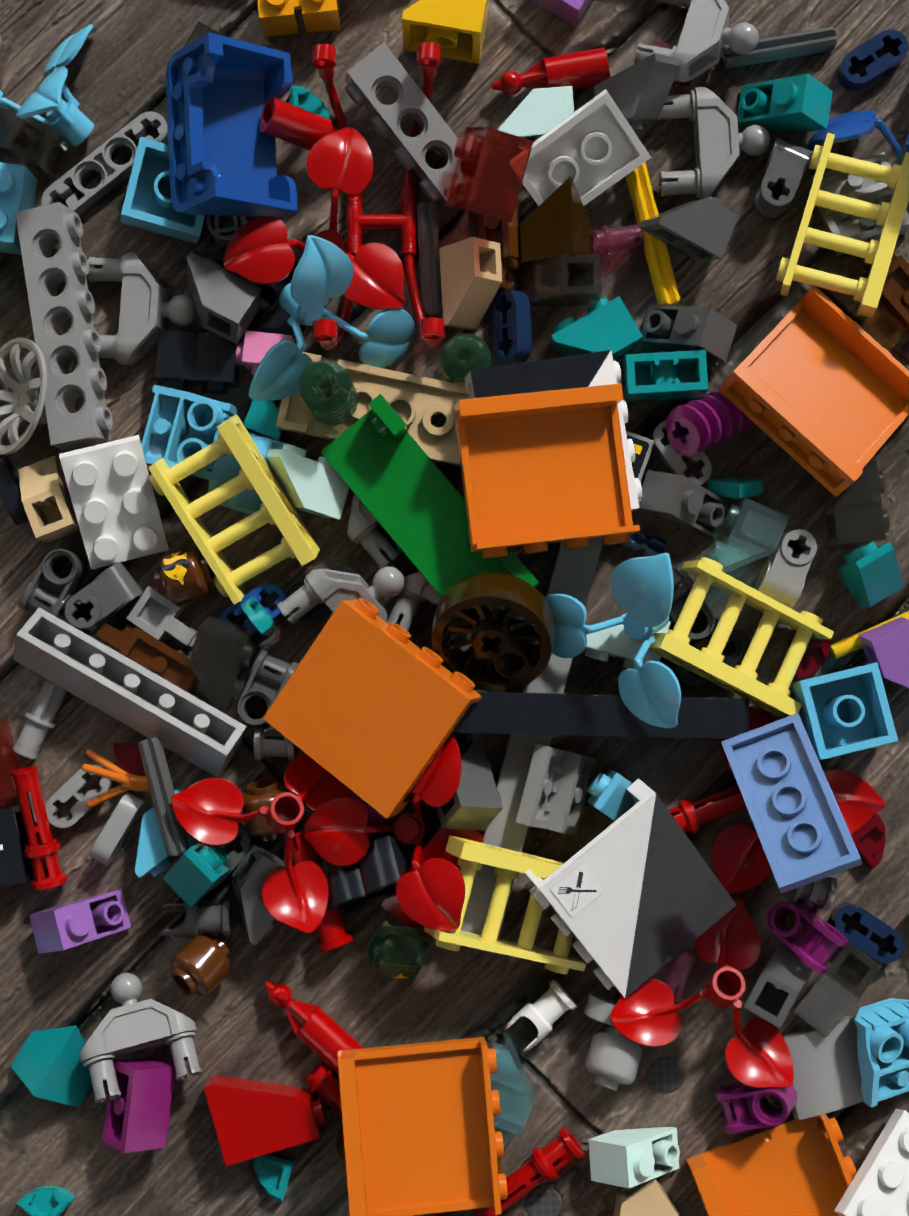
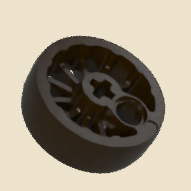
M481 573L466 577L456 582L444 593L434 612L431 628L433 651L443 659L442 666L453 674L456 671L468 677L475 684L474 689L503 692L529 684L544 671L554 648L555 621L549 603L534 586L511 575ZM487 604L492 605L493 608H488ZM499 606H504L505 608L501 610ZM448 631L459 632V633L450 635V634L448 633ZM529 641H535V642H538V644H537V645H533V644L530 643ZM472 644L466 651H462L459 648ZM477 655H479V656H481L482 658L487 659V661L480 660V659H477V658H475V657H476Z

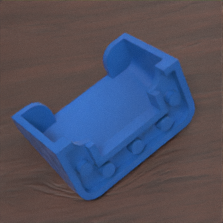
M207 32L171 56L166 69L171 201L177 212L191 215L277 217L288 216L297 212L298 190L293 179L284 175L277 176L275 137L262 133L259 129L261 113L268 99L271 97L281 99L292 86L293 74L291 71L290 53Z

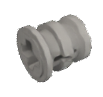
M829 876L786 892V900L795 902L797 899H800L803 905L812 907L814 904H817L821 910L828 911L834 902L837 892V879Z

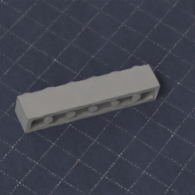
M39 607L16 634L14 661L146 737H159L162 746L217 778L221 776L239 749L247 726Z

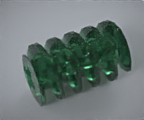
M323 360L314 362L304 370L300 377L299 391L303 401L315 418L325 425L332 426L344 424L351 419L357 410L358 395L345 369L335 362ZM332 390L333 395L327 398L326 393Z

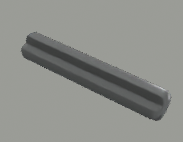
M826 27L759 39L754 51L743 55L733 52L728 44L724 46L722 51L723 64L725 68L729 69L832 51L837 45L836 31L833 27Z
M421 202L417 204L416 208L422 308L425 317L435 318L443 315L438 209L435 202Z
M153 737L139 742L138 748L166 853L169 857L184 854L189 849L186 832L178 823L172 809L171 798L175 791L161 739Z

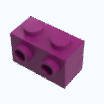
M154 1057L113 1060L121 1096L110 1100L108 1091L102 1143L122 1153L165 1148L167 1131L170 1127L169 1114L172 1091L175 1086L174 1066Z

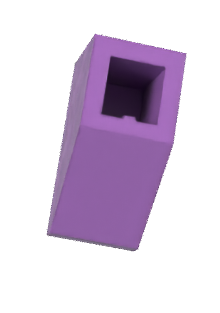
M900 617L859 634L858 636L868 663L877 662L882 677L909 688V620Z
M122 889L65 903L29 915L38 954L63 951L131 928Z

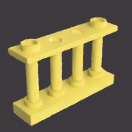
M827 133L824 146L815 145L809 169L816 170L791 257L790 259L782 257L776 280L783 282L780 295L788 296L792 280L854 296L853 300L860 302L857 315L872 318L878 307L909 202V152L905 153L901 165L893 164L892 167L831 153L835 134ZM825 168L887 183L886 188L893 189L890 203L882 201V204L878 205L819 190ZM814 206L876 221L875 225L882 227L879 240L871 239L870 243L809 228L808 225ZM803 243L865 258L864 263L871 264L868 277H860L858 281L797 265Z
M237 414L217 426L220 432L217 435L218 440L171 468H169L164 458L157 460L148 467L151 472L149 479L152 486L160 496L165 495L216 575L214 583L218 591L225 598L229 596L234 605L240 602L247 592L243 586L244 582L288 557L291 559L297 557L303 566L316 559L320 551ZM225 454L228 456L234 455L242 468L239 470V475L191 502L179 481ZM246 489L250 491L255 489L263 502L260 504V509L212 536L200 516ZM267 523L270 525L276 523L284 536L281 538V543L233 570L221 550Z
M701 557L700 560L684 562L681 569L697 578L673 630L669 629L667 633H655V643L648 650L741 698L750 699V703L777 717L786 718L799 713L802 704L790 698L791 691L788 689L810 639H831L834 631L822 626L823 620L820 617L806 611L798 613L722 572L723 566L712 559ZM712 585L729 594L730 597L707 648L702 647L700 651L689 645L691 639L688 635ZM746 603L761 611L763 616L741 665H736L733 668L723 663L725 657L721 654L743 605ZM779 621L796 630V633L774 683H769L767 686L756 680L758 674L755 671Z
M450 835L445 851L458 857L457 864L461 866L460 872L465 883V900L461 913V923L458 929L442 931L428 927L424 928L426 933L436 939L435 945L457 952L460 950V946H466L545 963V969L560 974H568L569 969L585 971L586 963L569 954L574 936L573 933L565 937L558 929L553 950L534 946L543 908L532 894L529 897L518 942L497 938L513 879H518L519 873L525 874L530 869L536 877L540 876L544 880L565 862ZM485 864L495 867L494 873L497 874L482 934L480 935L461 931L476 871H481L482 865Z

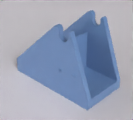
M798 713L721 742L781 894L862 865L861 857Z

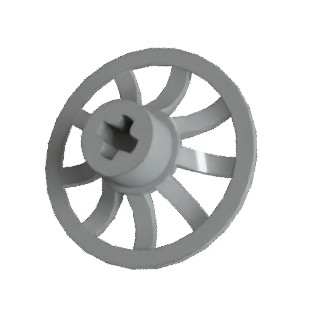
M21 337L10 340L0 348V379L12 389L11 392L0 390V400L9 402V405L0 407V419L5 418L0 423V455H10L18 451L30 439L37 424L47 423L44 405L47 391L46 362L39 346L32 340ZM22 348H25L30 352L26 355L21 365L19 359ZM9 354L10 363L16 377L6 369L3 363ZM37 361L40 377L33 379L31 367ZM26 421L30 422L26 431L19 438L18 428L20 424ZM8 430L10 445H1L2 436Z

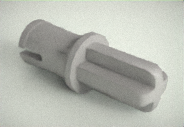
M49 680L44 682L31 712L25 713L27 720L16 744L12 748L14 752L30 759H37V754L49 728H54L56 725L53 720L67 692L65 689Z

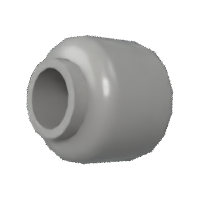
M606 1027L605 1032H598L592 1037L585 1061V1068L590 1074L596 1076L594 1084L617 1091L619 1084L631 1085L634 1083L643 1051L639 1044L628 1040L615 1028Z

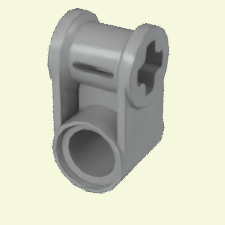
M801 529L784 532L779 535L774 542L767 562L758 576L754 589L789 608L794 607L802 593L806 575L816 554L817 544L813 535ZM798 539L797 546L802 549L801 554L791 556L793 550L787 547L788 542L797 541Z

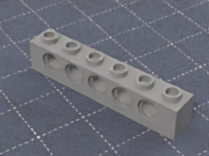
M60 202L15 212L34 339L41 349L46 362L47 391L44 405L51 446L69 451L111 442L110 429L113 428V418L105 402L104 391L107 389V379L103 369L100 367L98 352L101 350V341L98 332L94 329L92 313L95 312V302L87 286L86 275L89 273V264L81 247L80 237L83 235L81 219L76 212ZM59 243V244H60L59 250H58V252L52 257V256H51L52 249L54 248V246H55L56 244ZM65 281L64 291L57 295L59 285ZM71 319V328L64 334L63 327ZM77 357V367L70 373L69 365ZM80 396H83V406L76 412L75 403Z

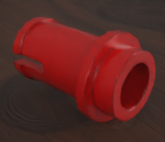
M322 1062L309 1073L305 1080L310 1084L308 1089L311 1092L316 1091L339 1116L342 1114L339 1079L333 1074L334 1070Z

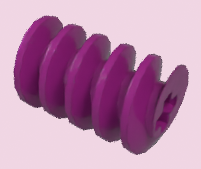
M717 390L671 410L667 417L666 431L670 444L675 451L682 456L690 457L697 452H701L708 447L734 437L742 431H747L750 429L753 421Z

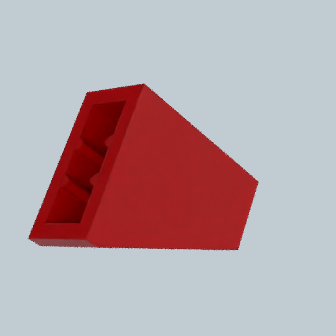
M219 1075L210 1077L204 1085L226 1166L319 1139L323 1130L322 1124L327 1123L326 1111L322 1100L315 1101L313 1092L308 1088Z

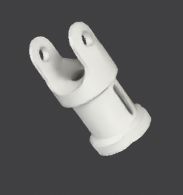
M554 979L549 983V990L533 1004L528 1002L512 1017L504 1029L505 1031L509 1029L522 1016L529 1018L538 1029V1037L523 1052L530 1050L542 1041L553 1030V1023L569 1009L574 1011L578 1007L570 995Z

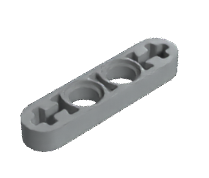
M153 111L140 114L51 184L43 192L41 198L42 206L55 203L54 200L60 196L64 200L67 199L66 204L68 208L80 216L131 175L137 151L135 143L130 139L135 135L138 142L141 136L169 144L168 125L164 117ZM148 125L157 128L159 133L157 138L153 139L150 135L146 136L145 128ZM122 146L130 148L132 150V157L128 163L117 165L112 162L111 156L116 148ZM91 170L100 172L102 180L96 188L87 189L82 186L81 180L86 172ZM73 183L79 193L84 196L80 200L69 187Z

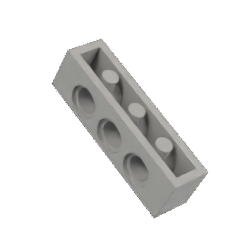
M385 42L347 71L345 81L348 84L345 87L347 94L358 107L364 105L373 116L370 119V123L375 131L383 139L388 136L397 147V150L394 151L397 159L406 170L409 171L413 168L422 180L419 186L431 202L438 200L443 206L480 176L483 170ZM382 87L390 88L396 95V102L391 105H384L377 100L375 92ZM406 119L416 121L420 126L421 134L416 137L406 136L401 130L400 123ZM429 151L440 152L445 159V166L441 169L429 167L425 161V154Z

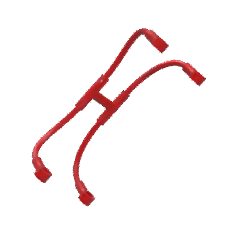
M423 42L417 45L416 48L417 65L421 67V73L424 78L422 92L430 101L434 78L437 76V67L441 64V47L434 42ZM323 43L314 45L312 47V66L318 69L319 77L324 81L337 126L340 130L348 127L333 81L335 75L334 67L336 66V48L330 44ZM414 121L410 137H416L421 134L420 126L416 121ZM412 168L409 171L404 169V184L400 190L401 214L362 215V194L358 196L346 194L347 253L355 256L356 251L362 246V231L401 230V255L404 257L407 287L415 319L420 330V338L425 341L429 348H436L440 345L441 339L445 337L444 320L441 318H425L421 305L414 268V257L417 255L416 189L413 187L414 169ZM346 297L339 318L348 323L353 302ZM319 319L313 321V340L320 342L322 348L326 350L336 348L345 330L338 326L334 320Z

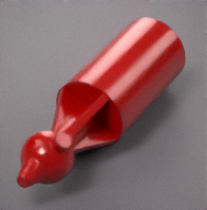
M602 47L543 58L522 75L515 71L505 72L499 80L492 83V90L503 91L507 95H515L522 87L532 90L572 86V90L595 86L610 78L606 50Z
M274 97L269 98L266 102L259 122L260 132L309 151L321 138L338 131L332 125L330 119Z
M269 980L263 984L268 992L269 1002L274 1007L285 1008L294 1034L338 1075V1051L364 1048L319 1006L292 999V991L287 985L282 983L276 984Z

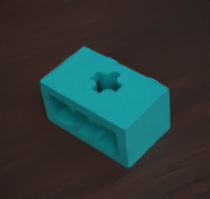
M706 350L626 354L621 363L623 399L626 403L697 399L704 396L708 391Z

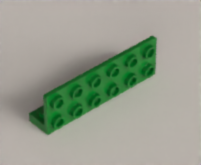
M381 394L368 403L369 412L322 450L323 457L441 598L456 582L481 573L511 575L528 582L534 587L539 583L513 551L511 553L508 552V556L483 559V552L471 553L464 498L407 432V424ZM487 604L488 608H493L492 605ZM499 606L501 610L505 608L504 606Z

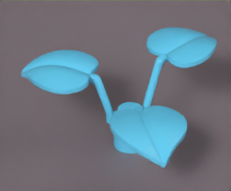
M90 24L65 39L56 48L44 69L48 76L41 82L38 89L26 98L21 106L2 97L3 92L0 90V109L7 107L17 112L16 116L19 119L29 118L46 127L52 134L57 131L73 147L81 144L92 132L94 123L78 109L80 103L72 96L66 86L65 80L68 69L65 66L77 55L88 34L97 32L96 28ZM62 93H63L64 97L66 98L67 102H65V101L61 98V94H62ZM47 112L46 116L50 119V121L39 116L38 114Z
M308 235L303 255L294 271L291 283L283 288L279 296L280 305L291 315L287 323L294 331L297 345L293 341L286 339L276 343L269 349L255 372L248 396L256 401L285 399L299 392L307 383L311 375L313 363L307 354L302 353L306 348V343L299 326L300 324L312 326L313 321L319 320L323 316L336 321L338 326L364 341L358 356L365 365L384 368L400 360L411 347L415 338L414 335L416 334L413 318L407 311L401 308L383 310L370 322L368 333H364L327 310L324 306L328 304L329 298L339 297L349 288L353 278V265L350 258L338 246L323 238Z
M669 553L631 558L622 562L614 569L611 577L613 597L619 606L628 610L627 614L625 613L620 617L594 625H585L587 612L579 600L566 594L545 596L555 621V639L552 652L554 655L561 658H574L581 654L587 646L585 633H594L623 624L624 630L629 637L642 640L643 643L634 658L635 668L626 669L619 675L618 687L622 701L631 713L650 725L662 728H673L678 725L681 689L676 675L661 662L648 661L643 664L646 652L655 643L654 634L663 629L669 622L674 591L673 571Z

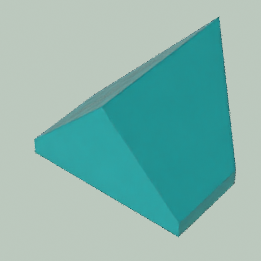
M77 1025L40 1031L33 1030L11 1065V1068L32 1095L37 1098L79 1108L92 1087L89 1069L85 1068L80 1062L79 1055L85 1042Z

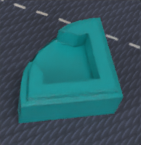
M291 86L292 105L330 119L327 107L316 95L304 87Z
M253 400L243 423L245 428L267 438L281 441L283 430L276 427L279 411L272 400Z
M747 477L708 479V490L717 496L740 500L763 493V479Z
M251 596L241 605L247 617L262 635H268L277 627V623L255 597Z
M273 1152L255 1157L253 1166L259 1182L269 1196L283 1202L295 1159Z
M42 1186L27 1192L16 1204L29 1216H59L76 1196L61 1187Z

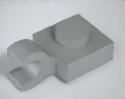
M150 586L146 588L126 618L158 641H163L167 633H169L185 645L193 648L201 636L199 632L177 619L184 610L182 607Z

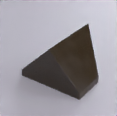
M570 176L518 225L519 264L583 269L594 268L593 228L573 179Z

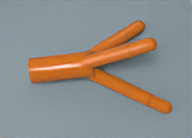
M92 749L86 750V755L105 769L84 764L82 766L84 772L122 783L86 802L87 807L96 806L128 790L150 793L146 776L128 774Z

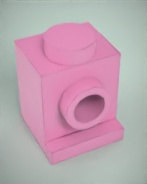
M245 330L244 342L239 341L237 344L236 363L237 365L245 366L246 369L251 370L252 375H255L261 360L271 347L286 339L293 341L295 344L296 342L292 335Z

